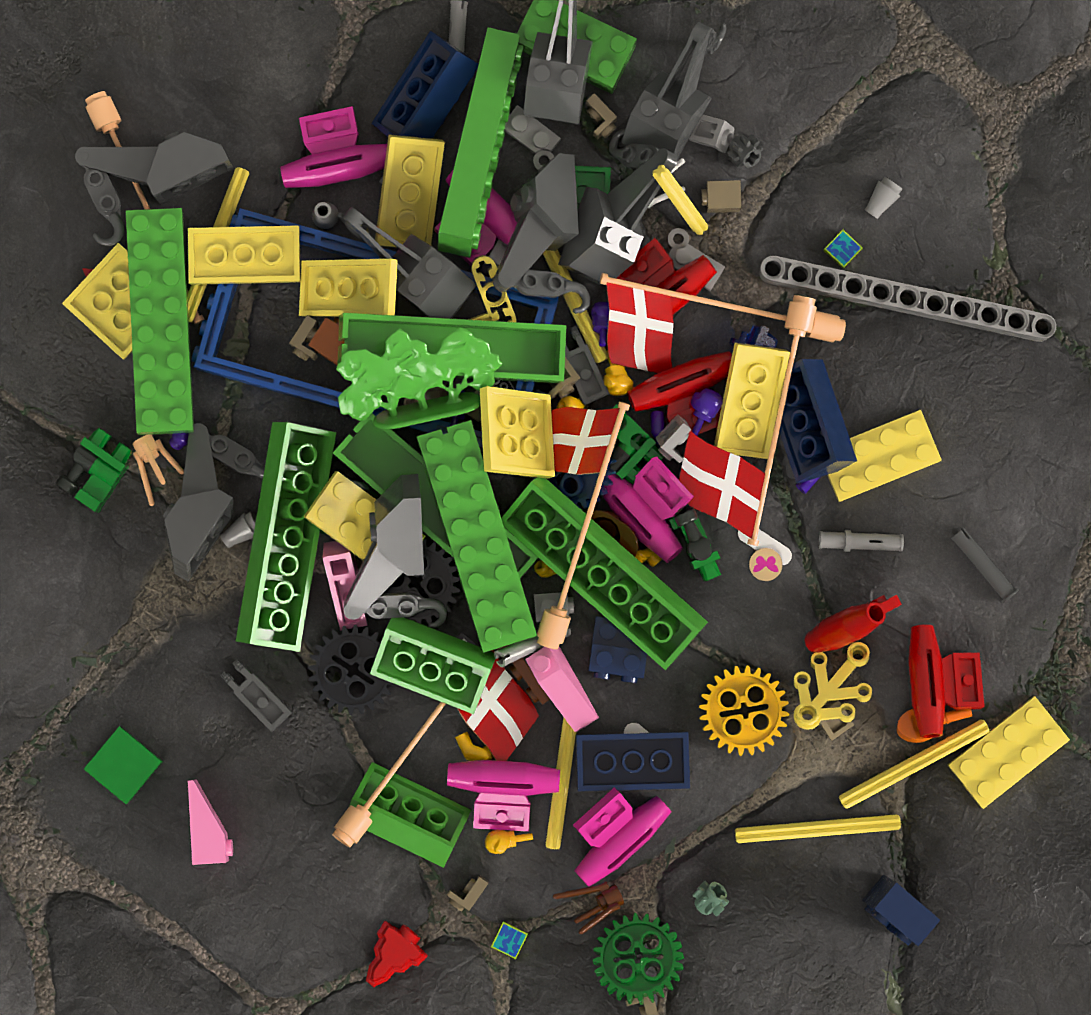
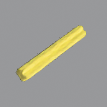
M659 165L657 169L653 170V177L692 231L697 235H703V232L708 229V224L670 171L664 165Z

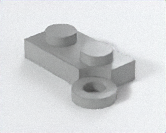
M517 105L509 115L508 123L506 122L504 131L535 154L533 164L537 170L542 167L539 163V159L542 156L548 157L549 161L554 158L551 152L561 141V138L534 117L525 116L524 110Z
M673 229L667 239L669 246L672 248L669 255L674 260L675 270L704 255L717 270V273L704 287L711 291L725 266L689 245V235L684 229ZM675 235H682L684 241L681 244H676L673 241Z

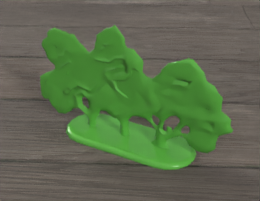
M462 327L445 337L436 354L428 353L427 345L418 339L411 340L408 333L398 328L385 341V353L381 357L369 352L367 349L351 350L342 355V361L336 369L344 379L351 381L352 384L338 396L340 412L343 415L349 414L358 421H363L372 414L374 409L382 407L386 410L378 413L373 420V425L379 429H396L468 413L480 407V395L472 392H460L467 386H472L475 390H480V388L486 386L492 387L495 383L494 372L503 363L497 354L490 352L489 343L485 342L482 338L474 337L472 332ZM463 373L462 383L456 384V388H453L455 376ZM473 376V382L467 383L468 377ZM443 380L449 381V387L444 386ZM440 387L448 391L449 394L425 400V393L430 388ZM382 395H386L388 403L381 400ZM403 397L418 400L415 403L397 406L399 399Z

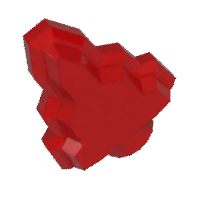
M384 921L377 932L379 940L374 946L376 957L369 965L366 982L375 987L388 981L395 972L404 973L411 965L419 966L428 957L417 945L421 938L404 924L398 929Z

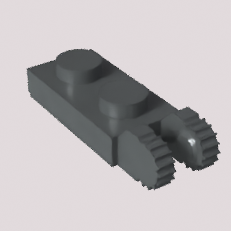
M574 326L570 328L571 335L576 341L578 348L569 351L567 346H565V357L580 377L575 383V387L584 406L608 396L609 391L604 385L603 378L588 345L584 344L577 327Z
M236 659L233 662L234 668L239 673H242L246 680L239 686L234 678L225 671L220 675L221 678L234 690L233 693L273 732L293 712L254 673H251Z

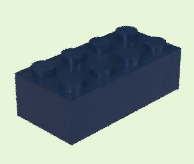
M688 732L576 735L578 791H611L614 787L617 790L690 788Z
M885 875L880 878L862 900L867 904L864 910L886 926L892 934L908 946L911 942L919 946L940 921L939 918L897 882Z

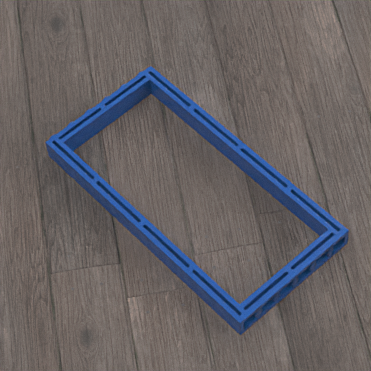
M241 208L238 215H233L230 227L299 226L301 245L352 259H380L367 243ZM384 249L391 257L396 253L395 251ZM461 270L476 284L471 272ZM485 277L486 281H480L481 287L493 281V279ZM218 284L215 294H210L207 303V309L210 310L208 320H203L200 327L199 335L203 337L200 347L196 346L192 355V362H195L194 367L203 372L340 410L338 396L342 392L217 358L238 285ZM494 286L487 289L486 296L495 299L501 298L502 293L496 290ZM477 287L474 290V293L480 294ZM515 287L506 291L510 303L538 310L534 321L535 324H552L559 297L527 296L521 294ZM518 381L515 390L533 392L536 382ZM379 407L374 409L372 413L376 416L386 409ZM437 419L403 428L425 434L441 429L442 433L446 434V427H449L450 423ZM474 430L479 448L483 450L482 432Z

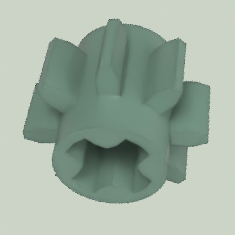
M704 881L693 893V897L696 898L694 902L695 907L704 915H709L713 912L715 916H718L729 903L726 899V889L717 882H712L709 885Z

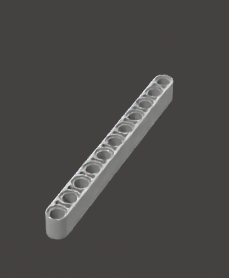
M779 256L766 257L759 268L760 278L768 284L1042 342L1050 338L1056 331L1055 319L1048 314ZM770 263L777 265L779 274L777 276H769L765 272V266ZM796 269L803 270L806 274V280L803 282L795 281L792 277V271ZM822 275L830 276L833 280V286L830 288L822 287L819 283V277ZM848 281L857 282L860 286L859 293H849L846 289V283ZM874 287H883L887 292L886 299H877L873 294ZM901 293H910L914 298L913 304L904 305L900 300ZM928 299H937L940 302V310H930L927 306ZM956 304H963L967 308V315L965 317H959L955 314L954 307ZM982 310H990L994 314V321L992 323H987L982 319ZM1015 315L1020 318L1021 327L1019 329H1014L1009 325V316ZM1037 321H1043L1047 324V334L1042 335L1037 332L1035 328Z

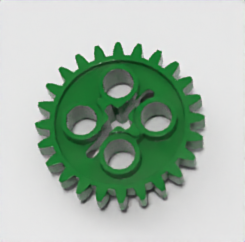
M634 913L633 921H629L624 915L623 924L621 925L613 920L615 929L610 930L605 927L604 931L607 937L597 938L602 947L594 948L595 954L600 956L594 958L593 963L594 965L601 966L595 970L596 976H603L599 981L601 986L609 984L607 988L609 995L617 991L616 997L618 1001L626 995L628 1004L633 1002L634 997L638 998L640 1005H643L644 997H648L654 1003V994L656 993L664 998L663 988L666 987L669 990H673L670 981H679V975L675 971L683 970V964L677 961L684 959V954L676 952L682 948V944L678 941L673 942L677 938L676 932L667 934L670 929L669 924L666 923L660 927L659 917L651 923L648 914L644 916L643 920H639L637 913ZM650 939L659 941L655 949L645 948V943ZM622 941H628L631 943V946L627 951L617 950L618 944ZM641 954L643 958H641L640 963H635L637 955ZM662 955L663 959L658 960L655 957ZM616 958L622 959L619 962H614V959ZM657 966L660 968V973L655 977H649L646 975L648 968ZM629 968L632 970L629 978L621 979L618 977L622 969Z

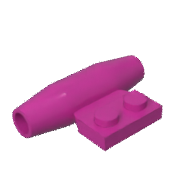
M353 106L300 117L299 121L304 145L311 155L280 167L285 188L319 187L362 178L384 169L387 144L356 145L359 132Z
M453 171L448 175V177L445 180L449 186ZM493 188L490 199L488 198L487 212L484 224L481 227L478 250L472 249L470 258L461 256L470 266L475 258L482 255L487 256L492 251L496 238L508 245L517 225L510 204ZM441 222L434 228L437 234H439Z
M653 457L635 476L634 485L626 479L622 480L617 474L608 475L613 485L604 486L608 494L602 496L610 509L634 532L636 538L668 563L683 550V547L665 519L676 516L694 496L658 457Z
M475 760L448 764L447 786L479 793L474 803L473 828L529 832L531 802L527 796L559 792V769L528 762Z
M614 787L573 824L576 830L592 847L574 870L588 887L618 869L651 839L670 815V809L658 796L653 797L632 811L633 808Z

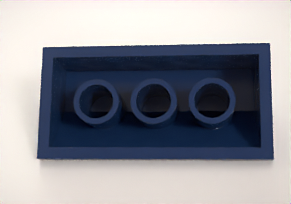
M430 31L372 124L387 137L388 135L432 139L439 127L444 123L453 105L459 100L460 94L469 80L473 78L479 64L467 54Z
M801 359L793 364L779 433L796 483L838 472L857 462L823 359Z

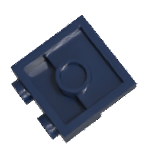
M596 616L588 671L594 672V678L610 680V674L621 675V681L637 683L638 678L644 679L647 653L606 617Z

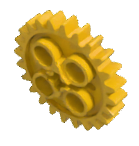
M734 666L733 675L725 669L723 670L724 679L715 675L714 679L717 684L715 686L711 684L706 685L711 691L710 695L701 694V697L707 700V704L699 705L700 709L706 710V714L700 716L699 719L708 721V724L702 729L703 731H713L709 740H714L717 737L720 739L717 745L718 748H721L725 743L728 744V753H731L734 747H737L739 756H742L744 748L748 749L750 755H754V747L756 746L761 752H764L763 743L767 742L773 746L774 742L771 737L773 735L777 737L782 736L777 730L778 726L787 727V724L781 721V717L789 716L788 712L782 711V707L788 705L789 702L780 701V697L786 692L785 690H775L779 681L772 682L771 684L768 682L771 676L770 673H767L763 678L760 677V668H757L754 674H751L749 666L745 667L744 673H740L738 666ZM754 686L759 687L763 693L761 700L756 703L748 698V691ZM726 691L732 692L735 696V703L731 707H724L720 702L721 695ZM743 702L747 707L762 704L768 705V709L748 712L745 719H743L741 714L720 717L719 715L723 711L741 708V703ZM757 714H763L767 718V726L762 730H758L753 726V718ZM736 719L739 721L740 730L737 734L730 735L727 733L725 724L728 720Z

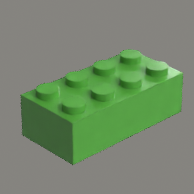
M533 0L517 34H520L519 45H524L523 52L529 55L532 54L537 32L552 34L559 1ZM563 4L557 35L568 37L569 6ZM577 10V39L593 42L586 82L613 94L636 47L637 38Z

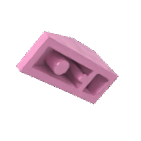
M337 541L324 543L323 561L340 631L343 626L347 629H352L354 625H357V627L367 626L366 613L358 619L351 620L344 615L343 602L358 574L355 554Z
M543 647L525 659L542 689L574 732H578L599 718L560 647L558 649Z
M197 779L189 780L188 795L192 865L226 863L229 861V856H233V841L228 839L224 826Z

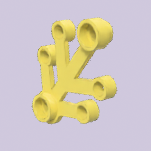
M861 642L852 643L847 650L846 662L829 682L826 671V654L823 652L812 654L811 667L815 670L818 695L811 702L809 693L810 675L803 671L796 673L794 676V686L798 689L800 705L795 708L793 717L797 726L809 730L817 727L821 720L840 719L843 722H851L854 719L855 708L852 704L844 703L837 708L822 707L827 701L856 698L860 702H867L871 699L872 688L866 683H861L856 687L839 688L856 667L864 666L868 662L870 651L867 645ZM855 654H860L863 658L861 660L854 659L853 656ZM817 658H821L824 662L822 664H816L814 660ZM799 678H804L807 680V682L805 684H800L797 682V680ZM866 690L869 694L862 696L859 694V691ZM850 710L852 714L845 716L842 714V711ZM804 714H810L813 718L811 720H805L802 716Z

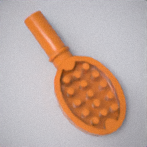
M913 709L905 712L898 720L897 733L903 740L919 743L932 739L920 737ZM971 709L945 711L944 724L972 717Z

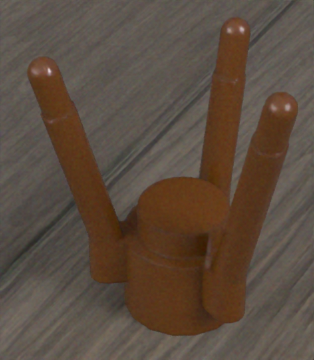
M604 882L597 886L557 893L553 895V898L560 899L599 892V895L595 896L598 905L574 920L575 923H579L601 910L603 911L579 929V934H584L609 914L620 909V906L624 904L623 897L615 884L609 886L607 882Z

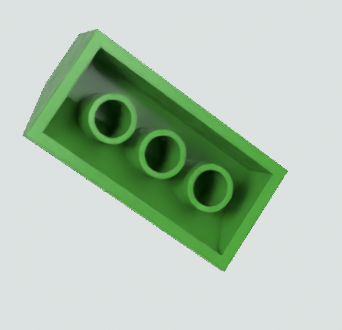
M404 617L391 618L370 674L474 714L493 667L495 657L492 651L483 653L479 646Z
M372 762L350 805L354 807L358 804L364 806L390 770ZM395 773L368 809L371 813L369 818L372 820V824L367 831L444 868L471 810Z

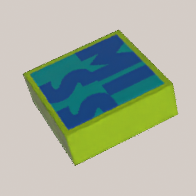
M842 230L823 251L844 269L863 248L849 234Z
M503 921L491 947L516 959L528 933Z

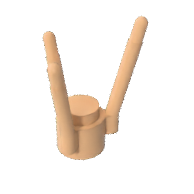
M145 435L133 442L132 445L136 450L133 455L138 463L149 505L153 506L155 503L144 462L150 463L162 485L166 481L155 461L159 456L158 451L181 475L184 474V470L164 448L160 439L155 441L152 435Z

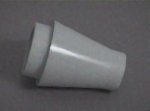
M884 177L881 182H877L870 201L864 210L878 219L885 210L901 197L899 193L902 191V188L887 177Z
M329 202L318 203L312 211L314 224L321 229L332 228L339 219L338 209ZM320 210H328V213L325 216H321Z
M252 511L248 514L243 513L225 532L220 534L224 544L230 548L252 539L257 516Z

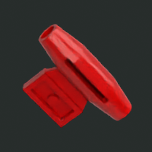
M654 238L638 251L635 262L620 274L617 279L697 296L717 273V270L702 255L675 271L674 260L660 242ZM670 296L672 314L674 315L691 300Z
M730 351L695 358L653 375L627 391L633 410L637 412L667 405L666 418L668 423L679 414L692 431L698 419L697 416L693 415L695 411L691 405L693 394L695 392L700 393L705 388L709 389L728 377L732 354ZM721 408L711 423L704 421L698 434L718 427Z
M882 595L865 604L850 606L823 619L806 634L805 645L813 653L840 649L870 634L884 622L887 612L902 604L897 595L886 599L885 595Z
M925 624L911 627L908 663L912 707L921 738L941 737L943 735L945 704L954 709H982L984 707L980 653H952L942 659L934 626Z

